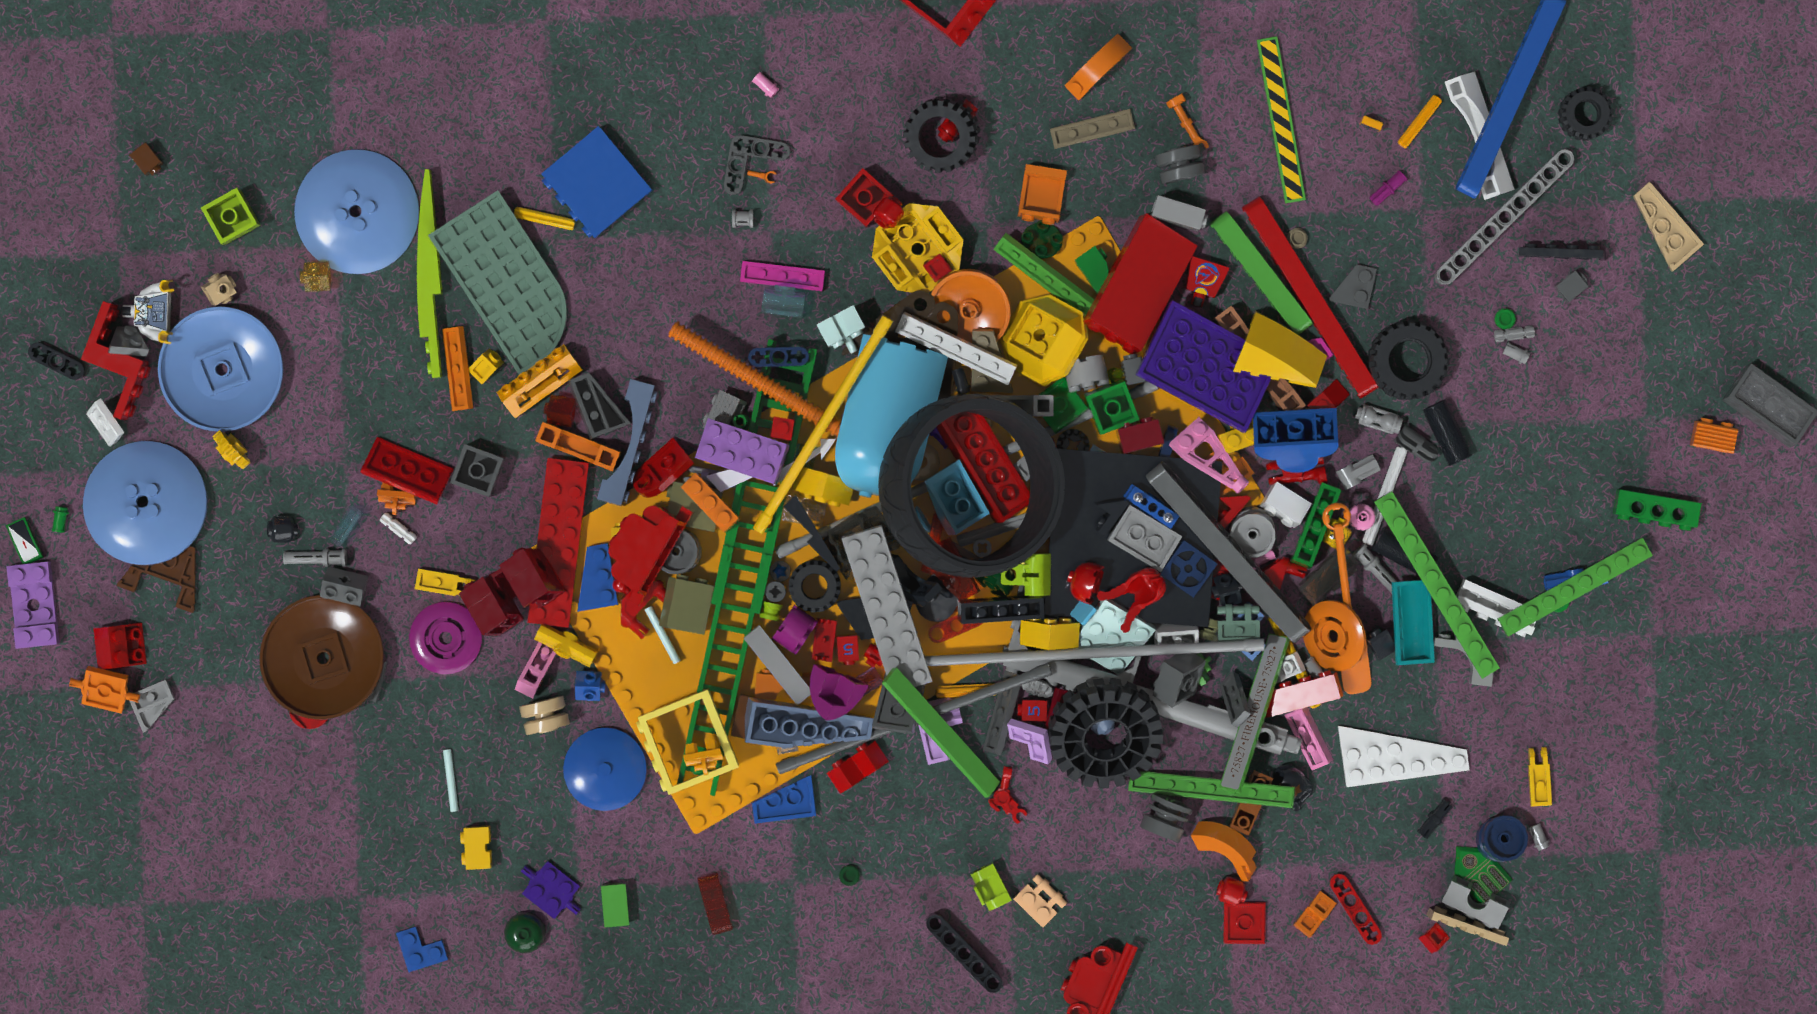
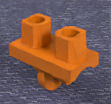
M382 482L381 489H377L378 502H385V508L392 509V515H397L398 509L406 510V504L416 505L415 495L402 490L394 491V487Z

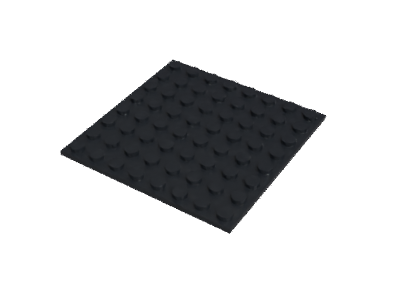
M1058 449L1064 469L1065 495L1060 517L1054 530L1051 532L1048 554H1051V595L1045 596L1044 615L1072 617L1070 613L1079 603V600L1072 595L1070 591L1071 583L1067 582L1070 571H1075L1078 565L1091 562L1104 566V569L1101 570L1104 572L1098 592H1109L1116 586L1125 583L1131 574L1143 568H1153L1107 540L1119 518L1106 536L1095 530L1097 528V520L1102 515L1105 516L1107 514L1095 502L1125 499L1129 502V505L1138 509V506L1123 497L1131 484H1134L1145 493H1151L1165 503L1166 507L1174 511L1146 478V474L1163 461L1218 521L1221 482L1186 462L1183 458ZM1215 461L1212 467L1222 474L1223 462ZM1143 498V500H1141L1142 504L1146 503V498ZM1151 503L1148 506L1150 511L1156 508L1155 503ZM1159 510L1158 515H1162L1164 511ZM1179 516L1171 528L1172 531L1182 536L1175 550L1182 540H1185L1214 561L1215 555ZM1185 551L1177 556L1186 561L1191 558L1194 552ZM1201 557L1196 564V569L1204 574L1206 572V563ZM1172 562L1171 575L1176 579L1181 571L1180 567ZM1186 565L1184 567L1185 572H1191L1192 566ZM1213 571L1194 598L1163 577L1166 582V591L1162 598L1146 606L1137 615L1147 623L1208 627ZM1190 576L1186 578L1182 585L1190 587L1196 585L1199 581ZM1093 593L1091 598L1094 601L1091 605L1096 608L1100 600H1098L1097 594ZM1126 593L1111 600L1129 610L1135 602V594Z

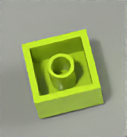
M235 188L201 207L202 212L222 245H227L261 226L239 188Z

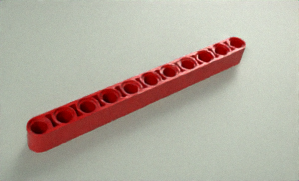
M1259 196L1242 207L1243 212H1246L1254 230L1258 231L1259 238L1271 252L1272 259L1281 268L1282 275L1287 283L1289 282L1292 286V291L1297 299H1300L1303 309L1315 323L1313 325L1318 333L1325 339V344L1336 357L1335 360L1341 370H1344L1346 373V378L1352 388L1356 389L1357 396L1362 399L1378 389L1375 380L1264 201Z

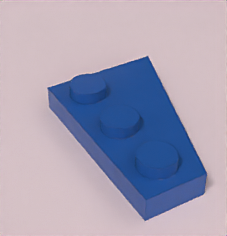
M608 543L587 547L577 612L619 605L617 592L612 586L614 577L611 573L612 563L608 552Z
M811 775L752 802L754 824L816 816Z

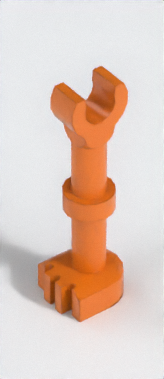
M1181 93L1167 101L1166 105L1169 109L1174 108L1182 122L1180 125L1186 129L1193 145L1202 143L1206 149L1209 148L1207 141L1200 138L1192 125V119L1188 118L1181 106V103L1186 101L1184 95Z

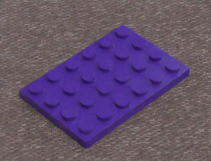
M1173 300L1169 303L1135 374L1242 433L1247 431L1271 380V376L1260 374L1258 377L1250 375V372L1247 371L1233 372L1245 340Z

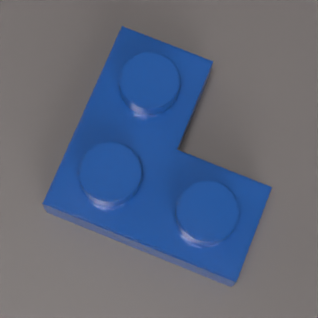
M416 926L396 933L408 972L448 960L443 940L423 946Z

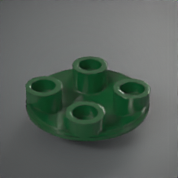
M1039 220L1024 230L1021 236V243L1036 256L1044 259L1052 257L1059 252L1062 247L1063 236L1057 227L1043 224L1042 220Z

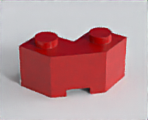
M876 741L869 745L866 742L856 748L857 752L844 761L841 758L831 765L833 769L827 772V775L840 794L889 762Z

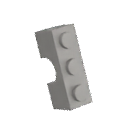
M1454 875L1444 894L1442 903H1445V906L1451 910L1457 909L1463 912L1470 919L1476 918L1482 921L1489 928L1495 927L1499 929L1511 901L1491 893L1490 898L1486 902L1476 903L1470 897L1473 883Z

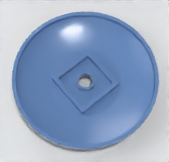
M346 150L326 157L317 163L305 176L296 196L295 223L303 244L319 262L339 272L366 274L389 266L407 250L417 230L419 203L411 180L395 162L372 151ZM355 205L361 208V214L358 217H352L350 214V209Z
M211 307L188 315L170 331L173 335L169 334L167 341L171 342V344L163 343L160 351L158 378L166 401L183 420L204 430L232 431L252 424L270 409L281 388L283 359L275 337L260 320L239 309ZM221 363H224L228 368L227 373L223 376L217 373V366Z
M133 442L113 450L96 465L90 474L84 490L83 513L91 536L109 555L130 564L154 565L178 556L196 539L206 518L207 491L204 480L195 464L179 450L160 442ZM146 496L148 498V505L143 508L139 507V498Z

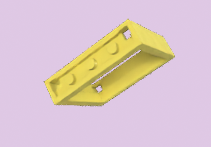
M709 688L638 716L639 721L636 722L640 734H645L647 740L644 741L647 752H652L655 760H652V765L655 772H660L662 777L659 780L663 792L667 791L668 795L739 767ZM703 699L728 764L709 771L708 775L704 776L702 774L673 786L647 720Z

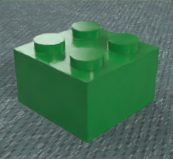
M1123 379L1084 394L1100 435L1124 426V423L1129 422L1131 424L1140 420Z

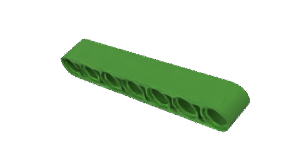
M1227 211L1209 223L1217 231V235L1222 242L1230 248V252L1235 259L1239 260L1243 265L1242 268L1256 282L1255 285L1262 294L1264 293L1267 296L1272 307L1280 313V317L1285 324L1290 326L1294 333L1300 335L1313 325L1308 315Z

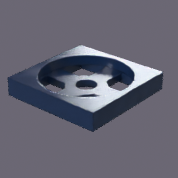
M1182 540L1160 572V575L1194 598L1217 566V563L1185 540ZM1185 551H1193L1194 553L1191 558L1186 561L1177 556ZM1201 557L1206 563V572L1204 574L1196 569V564ZM1172 562L1180 567L1181 571L1176 579L1171 575ZM1189 564L1192 566V571L1185 572L1184 567ZM1190 576L1199 581L1196 585L1190 587L1182 585L1186 578Z

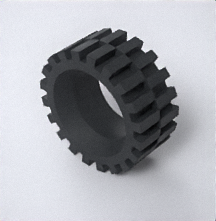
M940 96L933 100L932 98L927 100L910 114V118L905 123L906 130L903 132V138L907 140L904 143L905 149H910L909 157H915L917 160L915 162L916 165H924V170L926 171L934 169L935 173H941L942 171L947 173L955 168L958 169L971 158L980 140V137H978L980 126L976 127L977 117H972L970 107L965 108L962 106L964 102L960 100L955 102L953 97L943 99V96ZM936 116L945 117L956 125L960 138L958 147L954 152L937 154L925 145L922 130L929 118Z

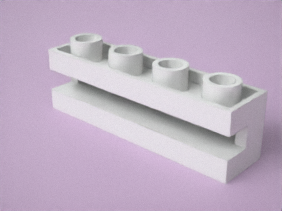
M1465 579L1462 580L1456 594L1465 612L1472 609L1477 612L1475 616L1486 621L1488 617L1495 619V625L1500 627L1501 625L1497 618L1522 605ZM1536 621L1519 630L1516 634L1523 637L1526 636V633L1532 635Z

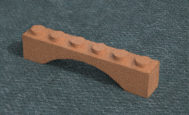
M1232 305L1213 318L1217 325L1246 340L1249 330ZM1280 378L1279 381L1270 380L1266 392L1280 411L1301 410L1306 406L1285 379Z

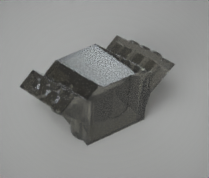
M877 506L867 508L861 513L855 512L827 532L828 536L823 539L840 566L839 570L846 580L854 579V575L841 539L842 536L882 525L890 551L897 550L900 547L899 542L891 533L884 516Z

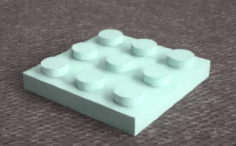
M1111 599L1100 601L1095 608L1096 612L1084 626L1081 625L1079 628V648L1144 645L1156 628L1153 624L1147 623L1136 615L1134 621L1131 622L1130 631L1123 633L1120 626L1123 624L1128 610ZM1135 656L1090 659L1119 674L1125 670Z

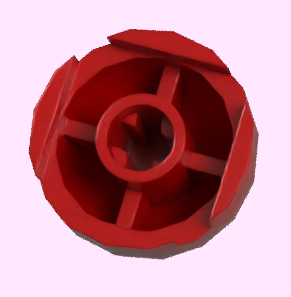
M1085 562L1078 565L1075 571H1070L1067 582L1071 583L1070 591L1077 600L1089 605L1093 603L1094 599L1091 596L1093 593H1098L1104 572L1101 570L1104 569V566Z

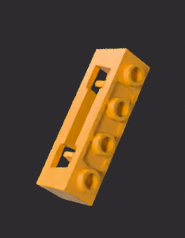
M563 344L555 348L544 359L537 361L530 369L520 373L509 384L502 386L496 393L513 417L517 418L581 372L582 368ZM569 370V372L566 373L563 377H561L560 379L557 378L558 376L562 375V373ZM527 398H531L528 402L519 407V404L527 400Z

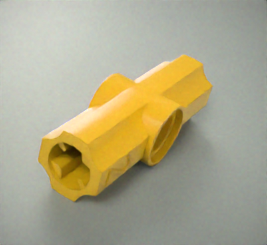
M542 624L534 640L552 648L558 656L565 659L572 658L589 668L598 653V650L580 642L576 635L567 631L561 632L549 625Z

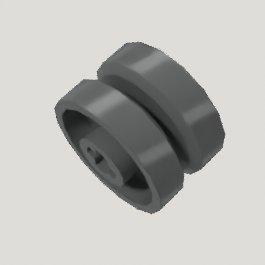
M1199 145L1178 147L1155 156L1157 167H1171L1159 174L1162 185L1206 173L1202 162L1190 163L1191 160L1201 156Z
M687 529L682 531L661 570L669 574H683L693 570L698 565L702 557V546L694 533ZM675 548H679V555H676L677 553L674 552Z

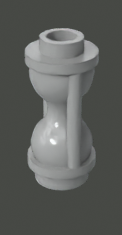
M1363 404V407H1358L1355 419H1358V424L1389 434H1398L1403 418L1398 417V414Z

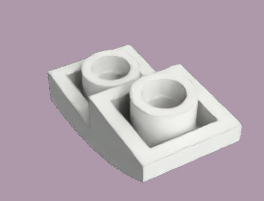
M1297 651L1284 657L1276 684L1306 670Z

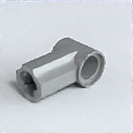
M1372 454L1354 464L1347 465V467L1341 470H1337L1336 473L1344 489L1347 490L1361 483V480L1380 471V467Z

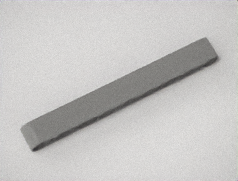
M1564 149L1555 153L1435 271L1434 277L1436 282L1440 285H1447L1453 282L1573 164L1574 155L1572 152ZM1560 154H1565L1568 157L1566 165H1562L1559 162ZM1546 168L1551 169L1553 172V177L1550 180L1544 177L1543 173ZM1530 183L1537 184V194H1532L1529 191ZM1516 197L1521 198L1524 202L1521 209L1516 208L1514 205ZM1501 212L1508 214L1509 220L1507 223H1502L1499 220ZM1487 226L1494 230V235L1491 238L1484 234V229ZM1471 241H1476L1479 244L1477 252L1470 250L1469 244ZM1457 255L1464 258L1465 262L1462 267L1457 266L1454 262ZM1442 270L1449 272L1450 277L1448 281L1441 280L1440 272Z

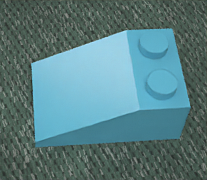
M960 460L953 462L924 481L937 517L948 535H957L990 514Z

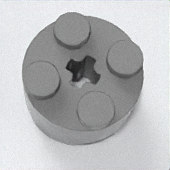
M1103 355L1088 356L1085 359L1076 360L1066 376L1069 393L1080 391L1081 388H1084V391L1096 389V385L1099 387L1110 384Z

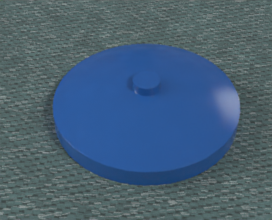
M613 728L593 729L578 737L567 751L563 767L564 779L573 797L586 807L600 811L615 810L630 803L641 791L647 771L645 756L638 743L628 734Z

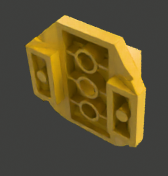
M908 203L903 207L904 216L894 228L884 229L880 226L876 228L872 258L897 291L913 293L922 290L929 293L940 280L934 282L923 265L938 254H941L952 269L948 274L959 270L963 239L938 206ZM918 243L923 246L924 251L922 254H913L911 248L914 244Z
M1052 295L1020 301L1009 320L1005 333L1000 338L1006 360L1017 365L1015 371L1042 386L1067 376L1088 341L1087 325L1083 322L1086 314ZM1045 333L1044 338L1040 341L1041 335Z

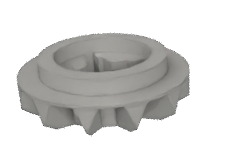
M1043 680L1031 681L1021 685L1027 693L1039 697L1048 698L1054 692L1050 684Z

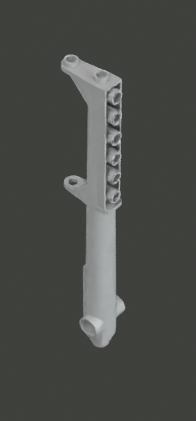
M1021 620L1012 621L1010 628L1014 630L1009 646H1004L1002 652L1034 651L1027 649L1024 645H1020V633L1018 630ZM1141 656L1135 657L1131 668L1117 675L1067 660L1005 662L1003 666H1007L1006 671L1017 674L1018 670L1026 673L1031 669L1049 663L1053 675L1045 677V682L1053 686H1057L1058 683L1066 685V690L1077 693V685L1086 682L1089 688L1093 687V679L1103 678L1105 685L1109 684L1110 678L1121 679L1122 686L1127 681L1133 683ZM1136 685L1138 692L1143 689L1149 695L1150 701H1154L1160 716L1235 740L1238 728L1231 725L1226 709L1210 704L1204 706L1188 700L1172 708L1152 696L1154 690ZM1263 722L1260 733L1267 732L1268 738L1264 742H1259L1258 740L1255 748L1280 755L1282 750L1298 754L1302 738L1287 734L1288 730Z

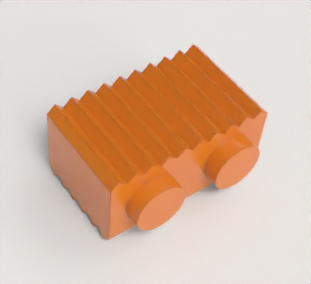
M1701 418L1700 421L1694 422L1690 446L1733 454L1738 429L1733 428L1734 424L1721 422L1720 426L1713 424L1711 419Z

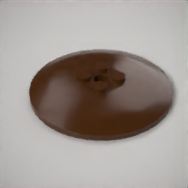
M320 595L310 596L288 605L272 620L261 643L260 670L268 691L285 709L308 719H333L357 709L373 693L383 670L384 648L375 623L360 607L322 598ZM322 653L329 655V660L326 664H320L318 661V657Z

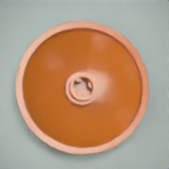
M975 269L957 270L943 277L932 290L931 295L934 297L936 304L945 302L957 310V337L972 343L973 329H994L998 341L1005 333L1011 316L1009 296L1002 284L990 274ZM942 310L937 314V320L940 323H947L950 320V314Z

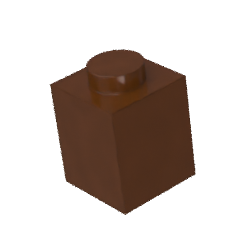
M143 143L129 154L144 175L148 176L151 174L154 176L162 169L161 165L164 162L149 143Z

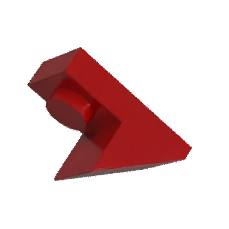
M1249 496L1220 497L1219 500L1229 507L1227 511L1224 509L1218 515V522L1224 529L1251 499Z

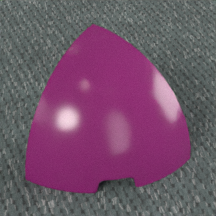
M814 664L811 671L810 694L812 702L819 715L825 720H834L848 713L861 700L869 686L849 674L843 675L830 667Z

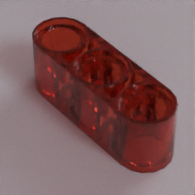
M957 614L932 625L928 630V636L932 642L941 643L974 629L983 623L962 624V628L959 631H954L950 625L953 620L958 619ZM934 628H941L943 630L942 638L934 639L931 635Z
M718 872L697 878L712 935L733 930L727 904L724 901L722 886L718 879Z

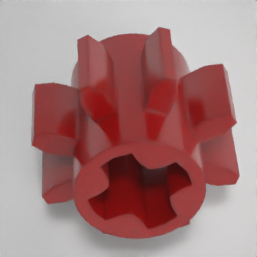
M871 643L863 655L868 658L865 663L873 668L876 664L881 667L883 663L877 645Z

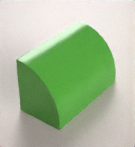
M602 884L604 927L629 925L626 884Z

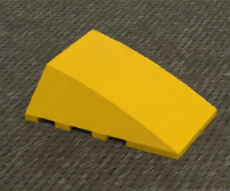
M1255 310L1249 326L1250 329L1233 372L1247 371L1253 376L1259 377L1262 374L1271 376L1273 380L1279 381L1282 378L1289 380V383L1316 388L1327 355L1293 331Z

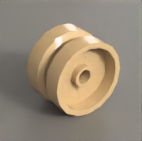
M563 695L519 706L521 717L529 718L535 716L534 720L527 721L524 724L526 735L546 733L570 724L568 713L554 714V711L563 709L566 706Z

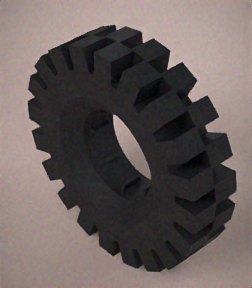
M1103 678L1093 679L1094 686L1090 688L1086 682L1076 686L1078 693L1074 694L1069 690L1063 695L1064 703L1057 702L1053 708L1054 716L1050 715L1048 737L1051 752L1057 766L1062 772L1066 771L1068 778L1076 782L1081 778L1082 785L1091 788L1094 781H1097L1099 788H1109V781H1114L1116 787L1126 785L1125 777L1127 776L1132 781L1141 777L1140 769L1148 771L1153 765L1152 757L1158 758L1161 751L1160 744H1163L1162 725L1154 701H1150L1149 695L1143 689L1138 692L1137 686L1127 681L1122 686L1121 679L1110 678L1108 685H1105ZM1104 720H1113L1124 725L1125 732L1127 733L1126 737L1115 748L1097 750L1087 744L1085 734L1094 724Z

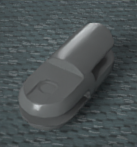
M1407 425L1403 427L1394 439L1395 443L1427 463H1432L1438 457V449Z

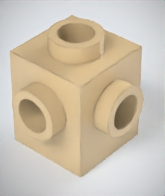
M216 273L208 278V283L201 286L211 305L215 306L219 303L225 304L233 299L232 295L237 293L234 289L236 287L234 280L231 276L227 277L225 274L219 275V273Z

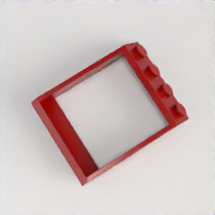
M909 0L899 1L961 47L996 0H967L946 29Z

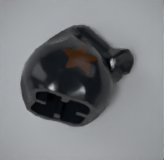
M1282 765L1276 768L1271 785L1295 787L1294 806L1291 809L1294 811L1301 810L1302 803L1313 794L1312 783L1295 766Z

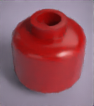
M894 197L892 199L883 198L873 211L874 221L884 229L894 228L904 216L901 201Z
M1230 876L1224 880L1221 879L1216 890L1219 901L1233 907L1238 906L1240 901L1244 903L1248 891L1245 890V883Z

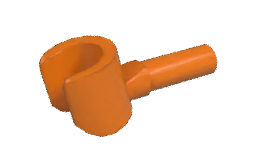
M748 170L747 175L764 179L769 184L775 182L767 179L768 174H777L774 171L760 173Z

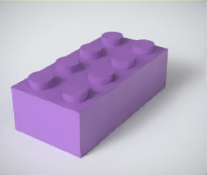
M708 418L695 458L777 485L790 445Z

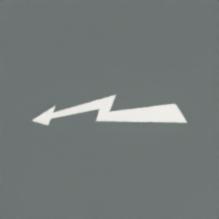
M820 439L821 446L813 450L806 463L819 453H821L822 460L836 439ZM794 462L782 467L777 484L784 479ZM730 469L706 476L720 492L752 478Z

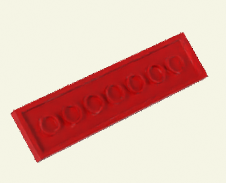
M547 458L536 549H541L565 592L541 608H538L536 603H530L527 623L566 628L570 626L589 463Z

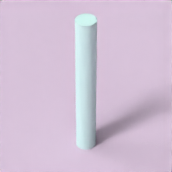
M653 607L646 608L645 612L673 664L678 663L681 659L664 628L659 626L660 620Z
M451 749L443 750L450 812L459 811L452 752Z

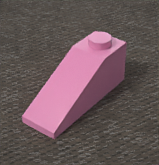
M538 642L514 690L532 699L534 698L556 655L552 648Z

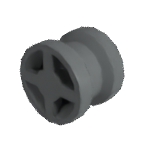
M773 581L767 585L765 595L770 601L779 602L785 597L786 588L781 582Z

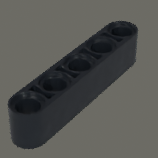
M932 913L927 917L926 926L937 940L988 992H998L1002 988L1000 975L941 914ZM932 918H939L941 920V925L938 928L930 926L929 922ZM953 933L956 936L954 942L947 943L944 940L945 934ZM965 947L970 950L968 957L962 958L958 955V951L961 948ZM975 963H982L984 970L980 973L975 972L972 969ZM992 977L997 978L999 981L998 985L993 988L987 985L988 979Z

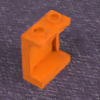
M1026 164L1017 217H1022V220L1033 222L1034 219L1042 220V223L1047 225L1059 223L1067 170Z

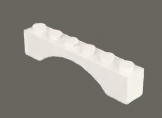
M1472 72L1445 81V85L1451 102L1464 116L1476 143L1489 112L1476 74ZM1499 148L1481 188L1484 200L1515 190L1501 148Z

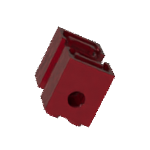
M518 548L512 553V557L499 565V570L494 571L488 577H481L476 582L471 581L464 586V590L459 593L483 636H501L524 620L513 600L516 596L523 608L530 605V603H536L538 608H541L565 592L541 549Z

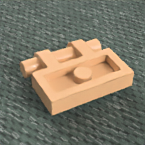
M1037 874L1032 879L1037 886L1033 889L1027 884L1013 899L1040 926L1044 927L1057 914L1052 906L1057 903L1063 908L1067 902L1062 898L1063 895L1059 891L1056 892L1049 885L1050 882L1046 878L1043 879ZM1042 890L1051 898L1048 902L1039 895Z

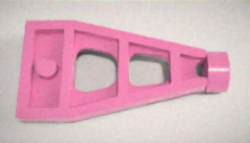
M1200 417L1194 420L1170 442L1169 446L1183 460L1233 489L1237 494L1248 485L1249 481L1239 472L1215 432ZM1203 442L1209 443L1214 451V456L1209 460L1200 458L1194 452ZM1218 459H1222L1229 468L1225 474H1220L1212 467V464Z

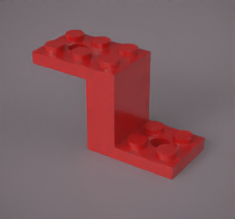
M103 301L81 360L128 377L113 417L120 420H128L135 413L136 406L134 402L136 397L140 398L144 387L141 384L143 378L147 379L151 367L148 365L150 362L133 355L108 353L109 346L103 343L108 341L111 336L112 330L109 328L111 322L117 320L119 310H116L118 305Z

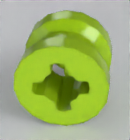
M763 601L764 609L760 613V617L780 621L779 612L782 610L783 605Z

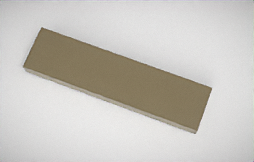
M1127 109L1051 128L1050 133L1054 149L1134 130L1135 126L1131 110Z

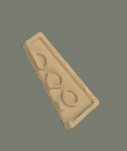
M1650 182L1633 195L1671 272L1704 245Z
M1435 906V909H1428L1426 916L1431 920L1437 922L1440 920V922L1448 926L1459 927L1465 932L1474 935L1478 934L1482 938L1507 946L1509 938L1504 935L1505 931L1493 928V931L1486 929L1483 923L1476 920L1472 924L1466 921L1467 917L1457 913L1453 917L1446 914V909Z

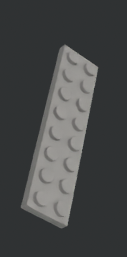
M882 525L842 536L841 539L886 675H888L892 668L897 667L914 687L932 682L933 679Z

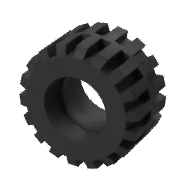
M1582 87L1564 97V100L1559 105L1561 107L1558 110V115H1560L1558 121L1563 126L1561 127L1562 130L1566 131L1569 137L1573 136L1576 140L1586 141L1602 135L1610 127L1609 124L1613 120L1611 115L1614 113L1610 106L1612 103L1610 100H1607L1605 93H1600L1601 90L1597 88L1592 89V87ZM1580 102L1591 103L1597 111L1596 121L1590 126L1581 125L1575 118V107Z
M810 560L802 563L793 571L789 580V592L792 600L798 607L810 612H822L829 609L837 601L841 590L838 573L828 563L821 560ZM810 574H819L827 582V591L820 598H810L803 591V581Z

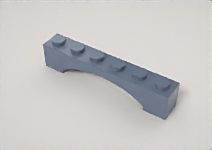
M630 379L625 400L630 402L633 419L630 444L618 469L607 480L602 479L597 497L598 501L620 507L628 501L630 491H627L628 483H633L636 472L632 471L633 465L639 462L641 451H638L640 443H644L647 431H643L645 423L650 422L652 411H649L650 404H655L658 393L654 391V385Z

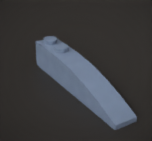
M748 697L745 713V742L792 748L793 746L866 740L871 738L874 718L846 713L837 719L825 720L819 715L815 707Z

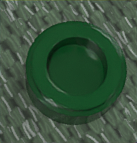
M846 865L840 870L839 879L844 885L853 886L859 881L860 873L855 866Z

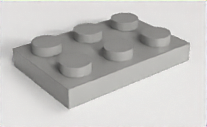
M1128 505L1107 540L1161 572L1182 536L1133 506Z

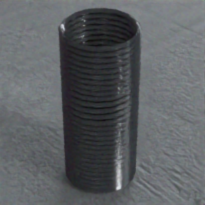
M1446 399L1422 410L1439 444L1438 446H1440L1444 458H1446L1448 466L1472 456L1471 450H1469Z
M1383 527L1379 533L1380 538L1377 543L1376 541L1374 542L1372 550L1418 575L1392 531ZM1429 552L1433 557L1434 561L1437 563L1438 556Z

